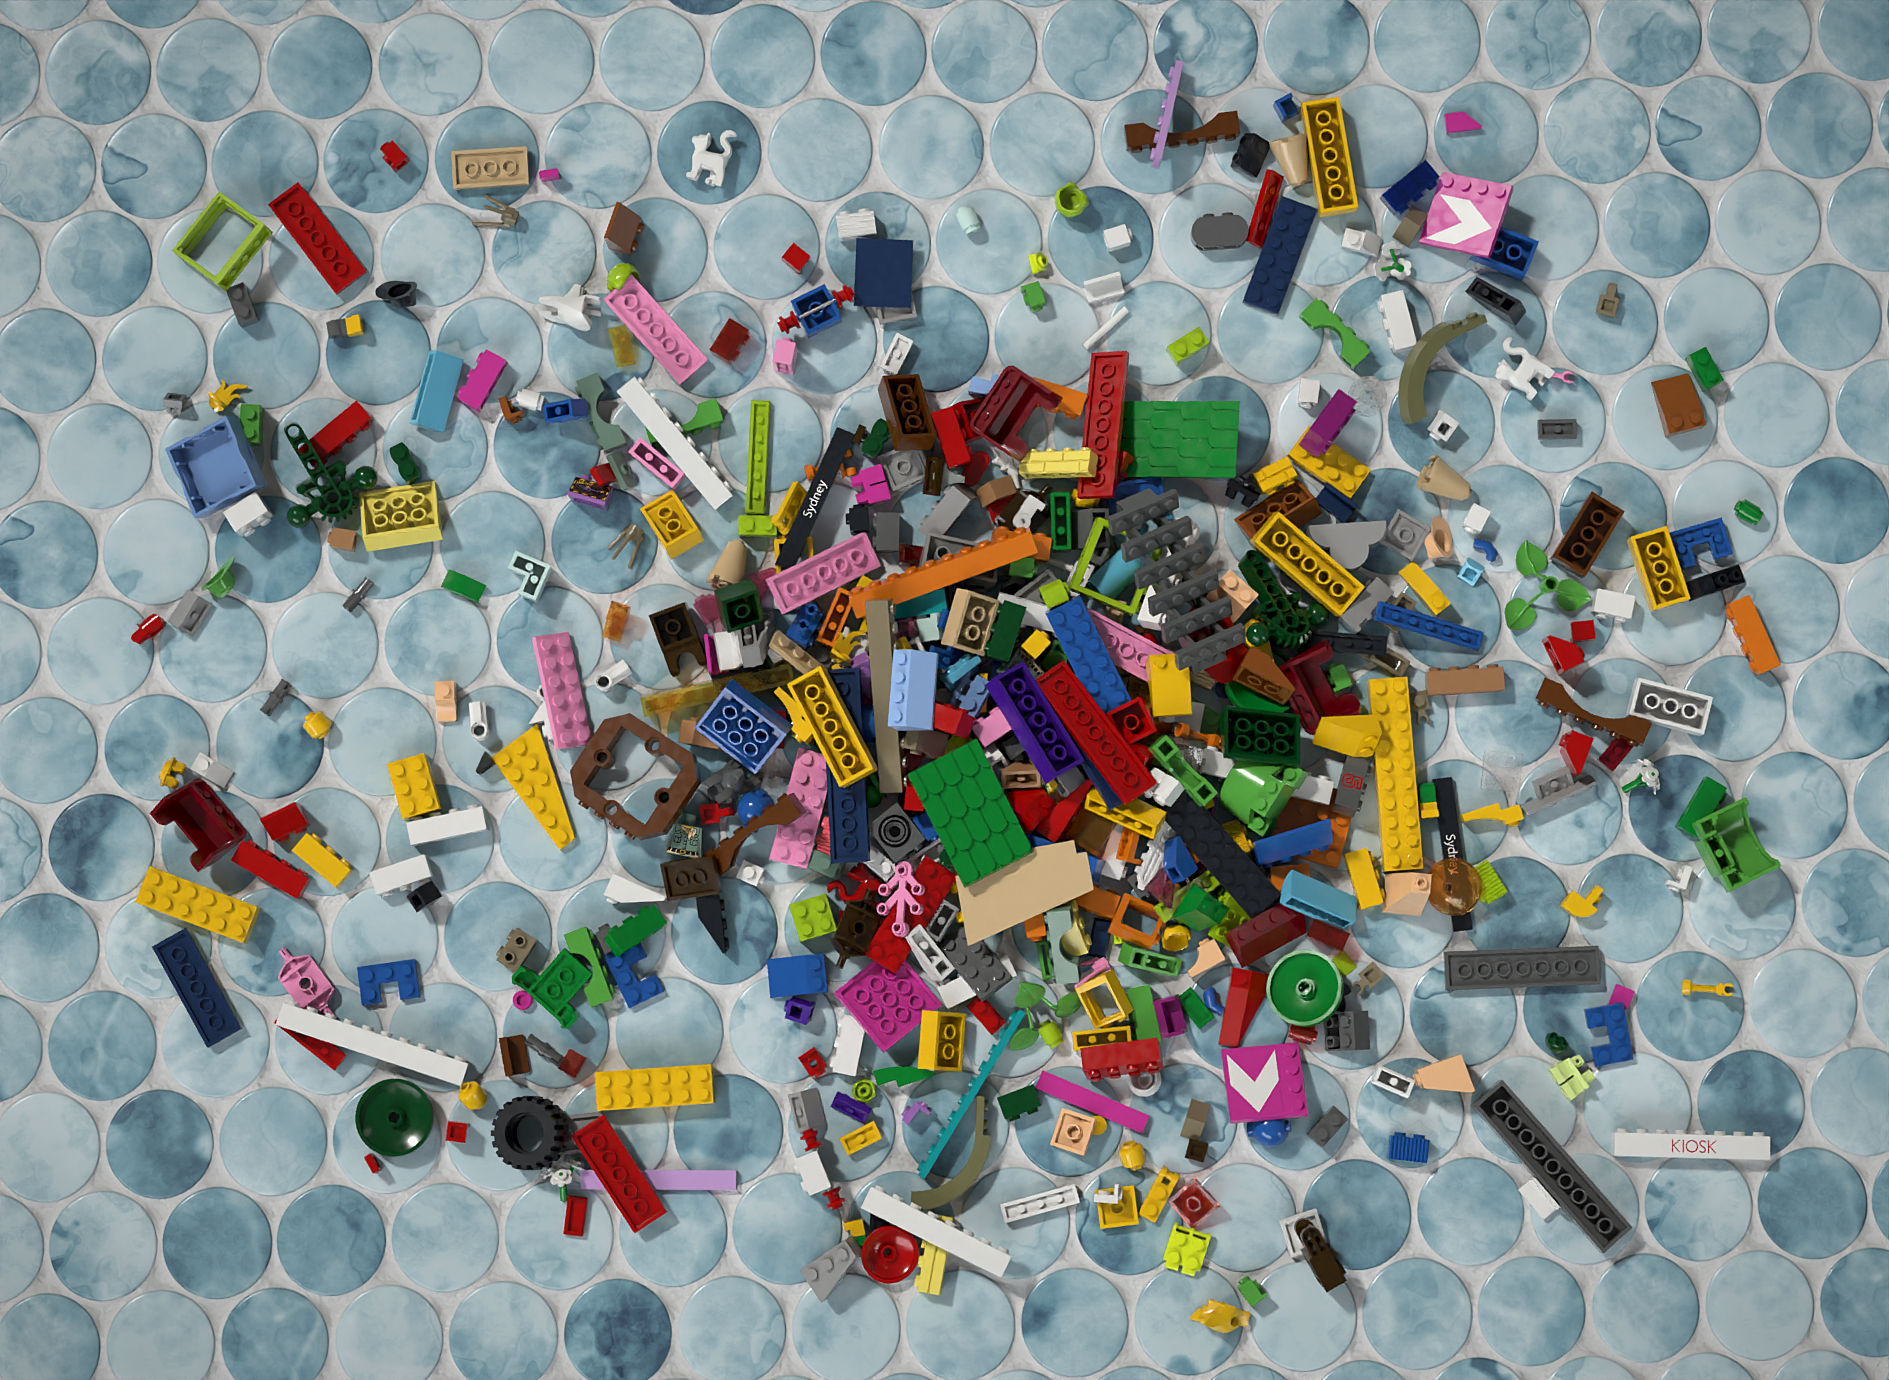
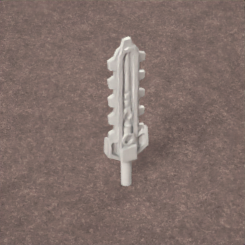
M1164 821L1163 827L1154 840H1148L1147 846L1149 850L1147 853H1142L1141 856L1143 863L1135 868L1138 881L1137 888L1142 891L1147 886L1152 885L1153 882L1158 883L1160 877L1157 874L1160 869L1164 870L1165 841L1176 837V832L1166 821Z

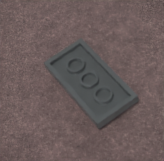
M964 924L936 944L982 1002L1013 980L1011 974L982 940L968 946Z

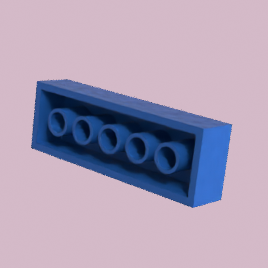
M1078 595L1046 611L1045 614L1077 678L1102 711L1107 713L1131 701V697L1081 596Z

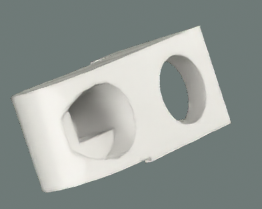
M1028 495L1013 518L1014 527L1016 529L1023 526L1025 528L1029 527L1030 519L1035 511L1041 512L1046 504L1032 495Z

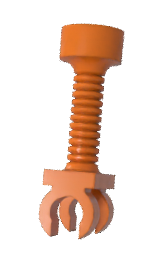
M848 449L844 459L852 457L851 449ZM842 463L840 467L842 479L857 475L856 467L844 469ZM812 464L804 466L807 481L814 479L819 466L813 467Z
M1182 722L1177 724L1175 728L1176 737L1181 739L1190 737L1199 740L1202 746L1222 749L1219 745V735L1196 732L1191 730L1188 724Z

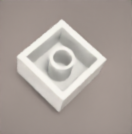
M256 492L223 512L234 531L241 537L253 534L255 528L260 525H267L271 522V518L274 517L263 498Z

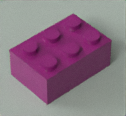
M1338 389L1309 428L1299 446L1316 458H1318L1321 452L1325 454L1355 413L1354 406L1357 401Z

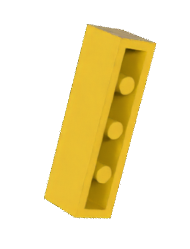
M1094 786L1086 797L1085 809L1153 840L1164 825L1166 812L1142 800L1135 799L1126 806L1122 804L1109 811Z

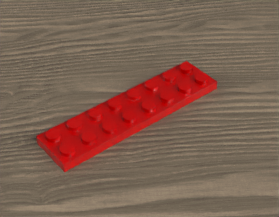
M1127 351L1091 354L1082 447L1092 449L1098 456L1095 477H1079L1077 493L1079 499L1115 498L1129 363V352Z
M1064 660L1035 679L1058 718L1125 806L1157 784L1156 780Z

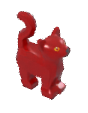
M862 862L853 866L850 872L847 871L846 873L852 880L861 882L859 888L852 896L847 895L846 886L841 881H831L827 886L828 893L832 892L834 888H838L840 899L844 902L862 900L866 889H871L874 891L870 901L872 905L877 909V906L882 903H876L873 898L876 893H879L878 888L883 883L877 877L869 874L865 864Z

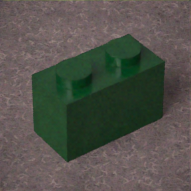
M1033 1084L997 1097L1004 1119L1009 1118L1010 1122L1021 1118L1020 1114L1027 1112L1028 1115L1038 1112V1107L1041 1106Z

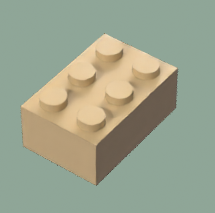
M957 588L941 644L971 654L984 656V648L987 640H989L990 629L995 620L1000 601L969 590Z

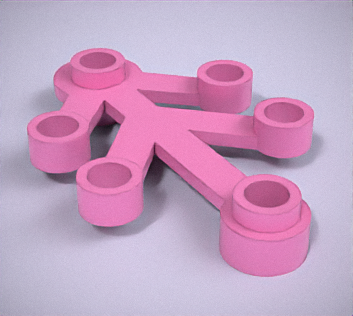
M906 861L898 863L895 868V875L887 884H881L878 888L880 895L889 896L892 889L899 883L898 890L885 903H880L877 906V912L885 916L889 914L890 909L897 903L896 922L892 925V931L894 935L899 937H905L909 933V925L904 922L906 902L910 905L911 913L920 915L923 912V905L918 903L907 890V882L912 886L911 891L913 894L921 896L925 892V887L919 884L913 876L914 869L912 865Z

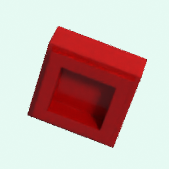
M371 1153L364 1157L373 1174L381 1171L382 1168L374 1154Z

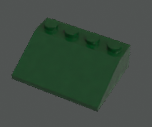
M1224 706L1219 717V735L1223 758L1300 767V715Z

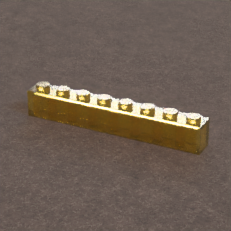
M787 662L641 695L640 700L644 717L715 701L731 679L750 693L787 685L795 680L792 666Z

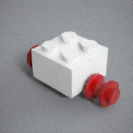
M811 1128L802 1132L803 1136L800 1137V1140H805L807 1144L804 1149L805 1152L813 1150L809 1154L796 1158V1163L793 1166L796 1174H801L803 1181L800 1184L804 1193L808 1192L810 1196L825 1189L829 1190L822 1193V1195L828 1197L829 1203L827 1208L832 1207V1210L842 1207V1202L846 1200L839 1196L840 1186L834 1188L830 1182L818 1151L819 1148H816L823 1145V1142H819L816 1138V1135L819 1133L818 1130L814 1131Z

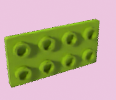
M1221 885L1215 898L1230 909L1220 924L1211 927L1208 936L1231 948L1223 934L1251 918Z

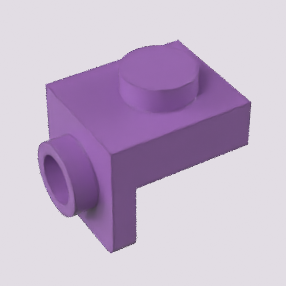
M922 1100L920 1103L915 1101L912 1107L908 1105L901 1115L904 1116L902 1121L909 1124L919 1109L929 1116L931 1114L929 1111L930 1106Z

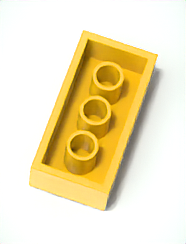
M1667 526L1631 536L1627 539L1650 612L1691 599Z

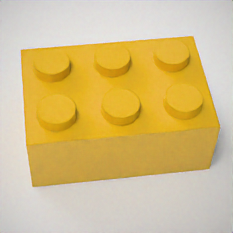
M421 753L387 763L403 820L442 810L427 754Z
M922 1010L918 1069L962 1072L966 1014Z

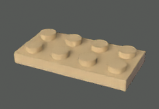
M527 146L451 151L454 190L530 185Z

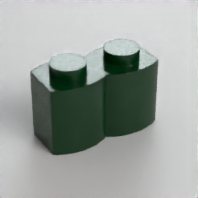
M882 418L878 419L872 427L871 435L862 444V455L873 461L881 455L883 444L891 438L887 421Z
M403 442L391 447V458L398 465L399 473L405 482L411 485L421 480V470L413 461V455L409 448Z

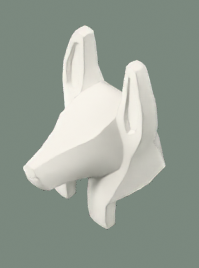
M574 284L564 297H540L539 303L558 309V311H541L540 316L587 332L592 326V320L588 316H601V308L587 306V304L600 305L601 300L597 296L583 295L584 288L581 285Z

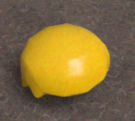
M1170 925L1161 934L1162 946L1167 951L1182 950L1188 947V940H1191L1190 931L1184 925Z

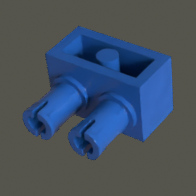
M803 604L786 633V636L804 651L808 647L811 648L816 640L814 636L816 632H820L824 623L823 614L817 611L818 607L815 604H809L808 606Z

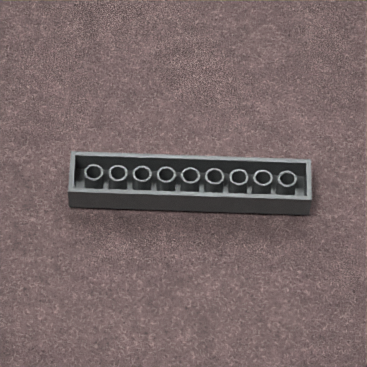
M1498 1080L1471 1104L1472 1108L1530 1174L1539 1181L1600 1253H1605L1633 1228L1503 1080Z

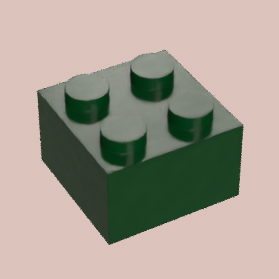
M751 579L714 590L720 621L728 633L764 621L758 590Z

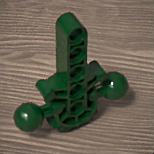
M297 422L287 423L284 427L285 435L310 477L296 485V491L298 494H302L305 498L308 497L311 500V503L306 506L303 504L292 506L287 513L288 522L295 528L306 527L311 521V516L317 512L322 514V521L328 516L329 523H332L333 517H335L336 522H340L339 516L341 515L346 520V512L350 515L353 514L349 508H357V505L352 502L359 501L358 497H353L352 492L359 488L364 490L373 488L378 481L377 471L370 466H362L355 471L354 478L347 481L345 477L346 464L344 461L338 460L325 468L301 426ZM292 426H296L299 429L298 434L295 436L288 434V429ZM299 444H308V450L306 452L298 451ZM312 459L318 461V466L314 469L308 467V462ZM339 475L341 480L336 486L333 480ZM320 476L328 478V482L325 485L318 484ZM318 489L321 495L313 496L310 494V491ZM331 492L338 494L337 500L333 502L327 499L328 494Z
M1255 550L1246 552L1238 563V567L1249 586L1259 594L1257 597L1259 604L1252 611L1251 617L1255 620L1260 618L1268 623L1267 625L1261 622L1251 624L1246 632L1248 642L1254 646H1263L1269 641L1271 636L1276 642V646L1281 644L1283 649L1286 647L1290 650L1300 648L1311 638L1313 627H1322L1327 623L1329 619L1328 609L1322 604L1316 603L1309 606L1305 613L1298 603L1302 598L1301 594L1294 592L1293 594L1284 595L1261 555Z

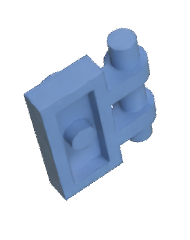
M970 670L959 678L960 681L955 690L951 691V697L948 702L955 706L959 699L962 701L959 708L968 710L969 715L977 718L990 695L985 686L989 681L980 675H977L973 681L970 679L973 671ZM966 684H968L970 688L965 696L961 693Z

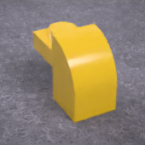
M1599 885L1594 886L1585 899L1574 890L1570 891L1559 907L1574 917L1590 916L1598 910L1592 904H1597L1603 897L1601 893L1604 889Z

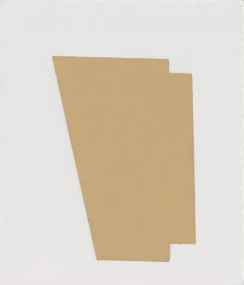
M1074 840L1034 847L1032 848V854L966 888L963 887L959 877L955 876L968 946L1094 890L1087 852L1076 853Z

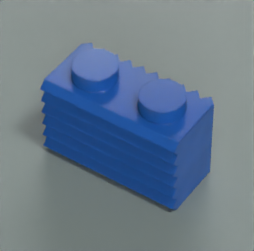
M566 399L547 403L543 406L546 423H562L588 417L586 399Z
M1394 1132V1136L1389 1135L1387 1158L1427 1163L1430 1140L1425 1139V1135L1414 1134L1413 1138L1406 1137V1133Z

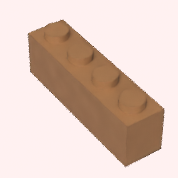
M1489 664L1487 668L1471 665L1467 666L1468 669L1460 670L1459 666L1448 667L1446 671H1441V668H1429V672L1425 673L1427 696L1503 692L1505 690L1504 668L1498 667V664Z

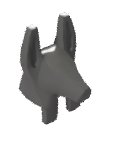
M732 759L722 769L711 773L710 777L704 781L707 787V795L712 801L719 804L731 803L740 794L754 789L763 779L764 774L760 773L746 780L743 770L739 769L742 764L736 759Z

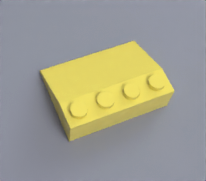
M435 481L359 493L362 536L367 552L443 540Z

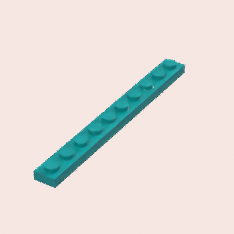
M1019 1009L1018 1012L1013 1011L1008 1019L1011 1022L1007 1029L1003 1027L998 1036L1001 1039L998 1045H992L988 1052L991 1055L987 1062L983 1060L978 1068V1071H980L977 1079L973 1077L967 1086L970 1088L968 1094L965 1095L963 1093L959 1099L958 1104L960 1107L957 1112L954 1110L951 1112L947 1119L950 1121L947 1128L942 1127L937 1135L940 1138L936 1145L932 1143L927 1154L930 1156L927 1161H921L917 1168L919 1171L918 1176L925 1179L1017 1029L1026 1014Z

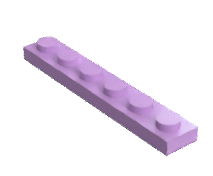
M1176 60L1175 66L1170 67L1168 77L1171 78V83L1166 84L1164 93L1168 94L1167 99H1163L1161 110L1164 113L1163 116L1159 115L1157 123L1160 131L1155 133L1153 143L1157 144L1156 148H1152L1149 158L1153 160L1151 167L1159 169L1183 61Z

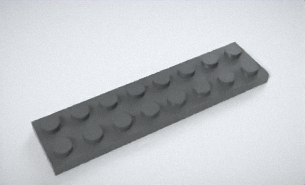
M1599 946L1443 952L1445 990L1601 984Z

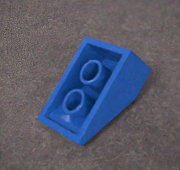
M824 953L767 959L770 998L828 992Z

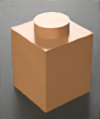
M333 527L332 532L328 534L327 542L330 543L332 549L355 552L358 533L353 530Z

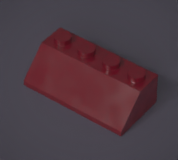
M1279 903L1223 935L1239 964L1244 968L1307 932L1304 914Z

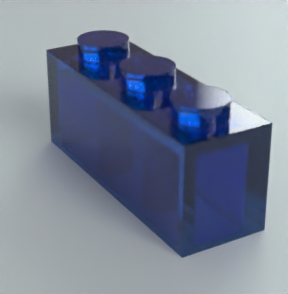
M1425 159L1383 193L1380 200L1394 216L1398 213L1402 215L1409 209L1408 205L1412 201L1418 202L1424 196L1422 193L1427 189L1431 191L1438 185L1437 181L1440 176Z

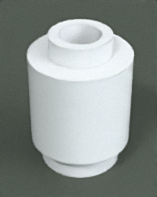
M522 389V392L518 391L515 402L519 403L518 407L532 411H541L545 396L540 395L541 393Z

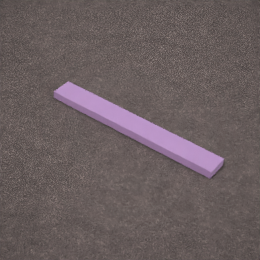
M581 1170V1189H605L593 1170ZM641 1170L653 1190H736L737 1170Z

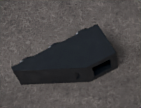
M1739 564L1686 582L1691 598L1689 602L1745 583Z
M719 895L696 898L698 918L721 952L726 954V949L730 948L728 937L725 938L724 930H727L726 918H722V911H725L724 899H720Z

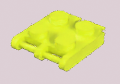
M1174 1222L1163 1255V1260H1166L1164 1267L1178 1271L1179 1265H1182L1181 1273L1194 1276L1196 1270L1200 1271L1212 1234H1204L1195 1231V1228L1191 1227L1189 1229ZM1176 1229H1179V1230L1188 1232L1189 1235H1188V1234H1185V1233H1182V1232H1179V1231H1176ZM1193 1234L1204 1237L1206 1239L1204 1240L1198 1237H1194Z

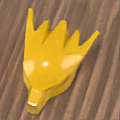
M1209 1299L1207 1306L1202 1305V1308L1196 1309L1190 1319L1198 1321L1216 1332L1228 1333L1239 1326L1247 1327L1251 1313L1223 1301L1220 1303Z

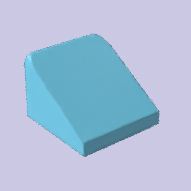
M1468 557L1457 577L1474 586L1485 567Z

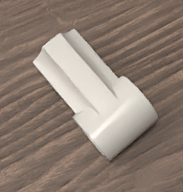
M622 659L605 672L598 674L595 678V685L599 691L608 692L613 686L631 675L632 672ZM600 679H608L609 684L606 687L599 686Z
M486 702L469 703L471 735L478 741H484L489 736ZM478 727H484L485 729L484 734L481 736L475 735V730Z

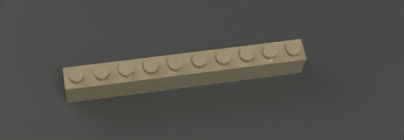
M893 598L869 599L865 601L880 793L904 792L910 781L906 774V768L908 767V758L905 756L906 748H903L905 737L903 731H897L888 726L893 651L899 650V643L896 641L898 625L894 619L896 604L893 603Z

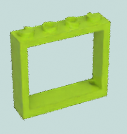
M218 192L205 210L200 213L193 225L188 228L181 240L177 242L172 251L226 292L268 240L273 231L221 192ZM229 207L255 227L219 273L214 276L188 256L224 210Z
M1098 517L1095 519L1070 581L1069 590L1127 615H1134L1135 612H1139L1142 602L1139 601L1141 596L1146 594L1149 586L1140 590L1136 589L1130 606L1080 586L1103 527L1109 529L1108 520ZM1125 531L1120 533L1122 535L1127 536ZM1160 548L1151 552L1150 557L1154 561L1156 559L1159 560L1163 549Z

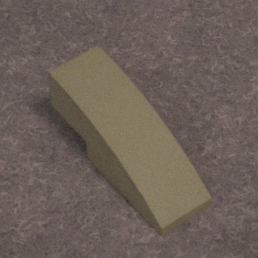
M1388 647L1386 657L1356 654L1397 677L1403 676L1411 662Z

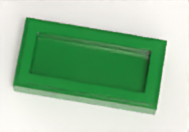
M1191 987L1179 995L1182 1008L1198 1029L1215 1018Z

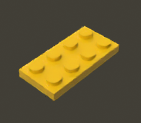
M1308 426L1287 455L1288 458L1324 484H1330L1344 496L1351 499L1371 469L1334 443L1331 444L1325 454L1321 452L1318 458L1299 446V443L1310 428Z

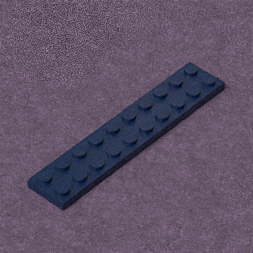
M861 668L827 670L864 740ZM826 762L831 864L869 862L870 842L866 777L846 788L839 787Z

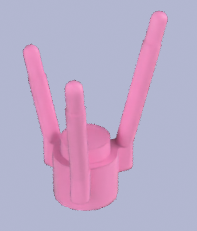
M1096 956L1091 960L1081 962L1080 967L1093 964L1091 966L1093 972L1075 984L1074 987L1078 988L1094 976L1111 970L1107 960L1104 957L1098 959Z

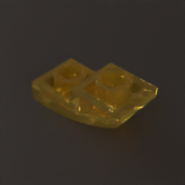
M621 325L608 328L616 367L636 364L627 326Z

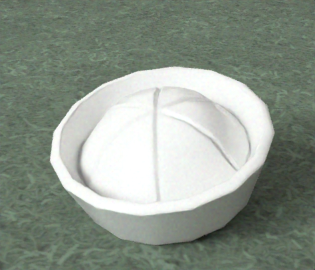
M1141 1072L1138 1076H1128L1129 1088L1138 1096L1147 1097L1153 1095L1161 1085L1160 1072L1155 1074Z

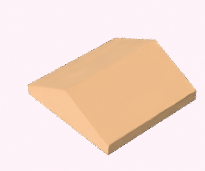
M1062 1108L1050 1145L1085 1156L1097 1119Z

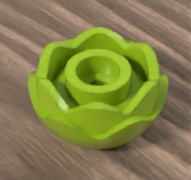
M859 1079L852 1086L854 1099L862 1103L870 1102L876 1095L875 1084L868 1079Z

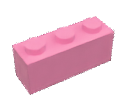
M782 337V340L777 339L772 360L776 372L794 374L798 351L793 339Z
M641 437L628 451L674 490L686 477L685 473Z

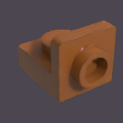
M506 396L498 398L507 423L515 424L522 421V418L525 417L523 410L512 413V411H515L512 401H508Z

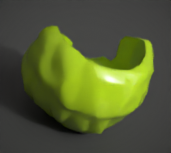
M1068 182L1064 187H1060L1055 192L1056 209L1065 217H1075L1081 214L1089 205L1087 195L1079 189L1076 183Z
M619 263L609 271L607 289L610 293L614 289H621L631 274L638 282L640 281V275L633 265Z

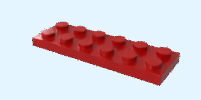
M299 182L268 204L336 295L367 273Z
M926 855L913 874L919 884L925 887L924 894L921 896L913 894L911 891L912 886L907 882V890L918 903L923 905V912L920 915L911 913L910 905L906 902L904 922L909 925V933L918 924L925 929L956 881L955 876L957 875ZM897 903L890 909L889 914L886 915L873 935L866 953L867 957L896 974L911 951L906 938L896 936L892 931V925L896 922Z
M605 1114L571 1135L634 1234L668 1212Z

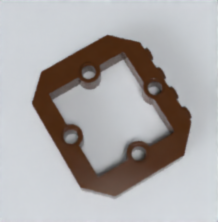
M631 713L604 719L570 770L574 796L580 800L578 804L587 810L591 807L595 810L593 814L602 820L605 817L611 820L609 822L611 826L617 830L620 827L626 830L624 834L633 840L636 837L640 840L667 835L701 784L697 757ZM626 730L643 740L646 751L652 756L661 757L665 754L683 766L669 789L663 787L655 792L654 800L658 806L646 824L625 812L624 807L617 801L607 800L588 787L600 768L609 769L614 765L615 756L612 750ZM659 742V748L652 750L653 744ZM607 754V760L601 763V756ZM669 794V800L662 803V797ZM616 806V813L610 815V809Z

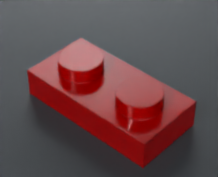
M976 997L966 1006L991 1035L1006 1023L987 1000L982 1002Z

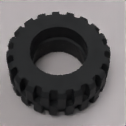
M539 1096L516 1097L512 1099V1102L507 1101L503 1105L504 1109L498 1110L496 1113L498 1118L493 1119L492 1125L495 1126L494 1130H491V1136H494L495 1140L492 1141L493 1148L498 1149L496 1154L498 1157L504 1158L503 1162L506 1165H511L514 1169L541 1170L543 1167L551 1166L553 1161L560 1159L559 1153L565 1151L566 1146H564V1143L569 1140V1136H566V1130H569V1125L564 1123V1120L567 1118L565 1114L560 1113L561 1108L558 1105H553V1101ZM527 1115L536 1116L543 1127L542 1142L532 1152L525 1151L517 1139L518 1125Z

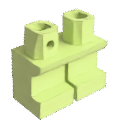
M1580 1055L1565 1058L1547 1070L1555 1083L1560 1084L1558 1087L1568 1101H1571L1579 1093L1589 1087L1588 1084L1595 1079V1076L1589 1069L1582 1074L1578 1071L1577 1068L1585 1063Z

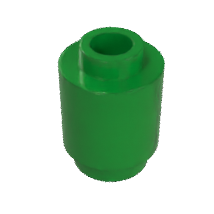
M1746 499L1743 501L1739 500L1733 509L1736 511L1735 516L1754 525L1759 523L1764 514L1760 507Z

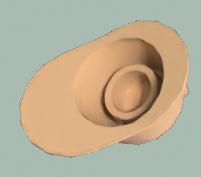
M1437 516L1432 520V531L1424 540L1428 557L1430 559L1442 556L1450 558L1453 555L1451 530L1447 522L1442 517Z

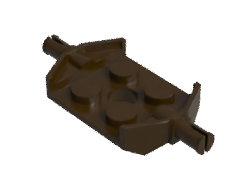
M1048 483L1039 492L1022 488L997 517L994 518L996 528L998 529V527L1002 526L1010 528L1009 531H1014L1016 528L1013 525V518L1027 496L1032 495L1046 504L1041 512L1036 510L1030 519L1029 527L1033 534L1050 515L1046 496L1053 488L1050 487L1047 490L1050 486Z
M866 889L862 900L844 902L847 905L834 937L829 939L839 953V959L835 966L843 969L846 960L850 957L866 955L880 921V914L872 905V902H870L874 893L871 889ZM856 923L861 925V932L859 934L854 928Z

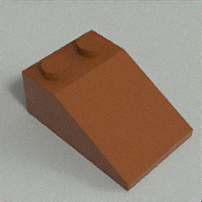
M616 202L604 239L610 250L631 256V253L636 251L638 245L636 239L638 234H642L644 223H642L643 220L638 214L620 202Z
M1688 373L1651 382L1665 437L1702 429L1706 426L1701 404Z
M1249 648L1232 678L1282 705L1287 702L1295 690L1294 686L1269 655L1259 648Z

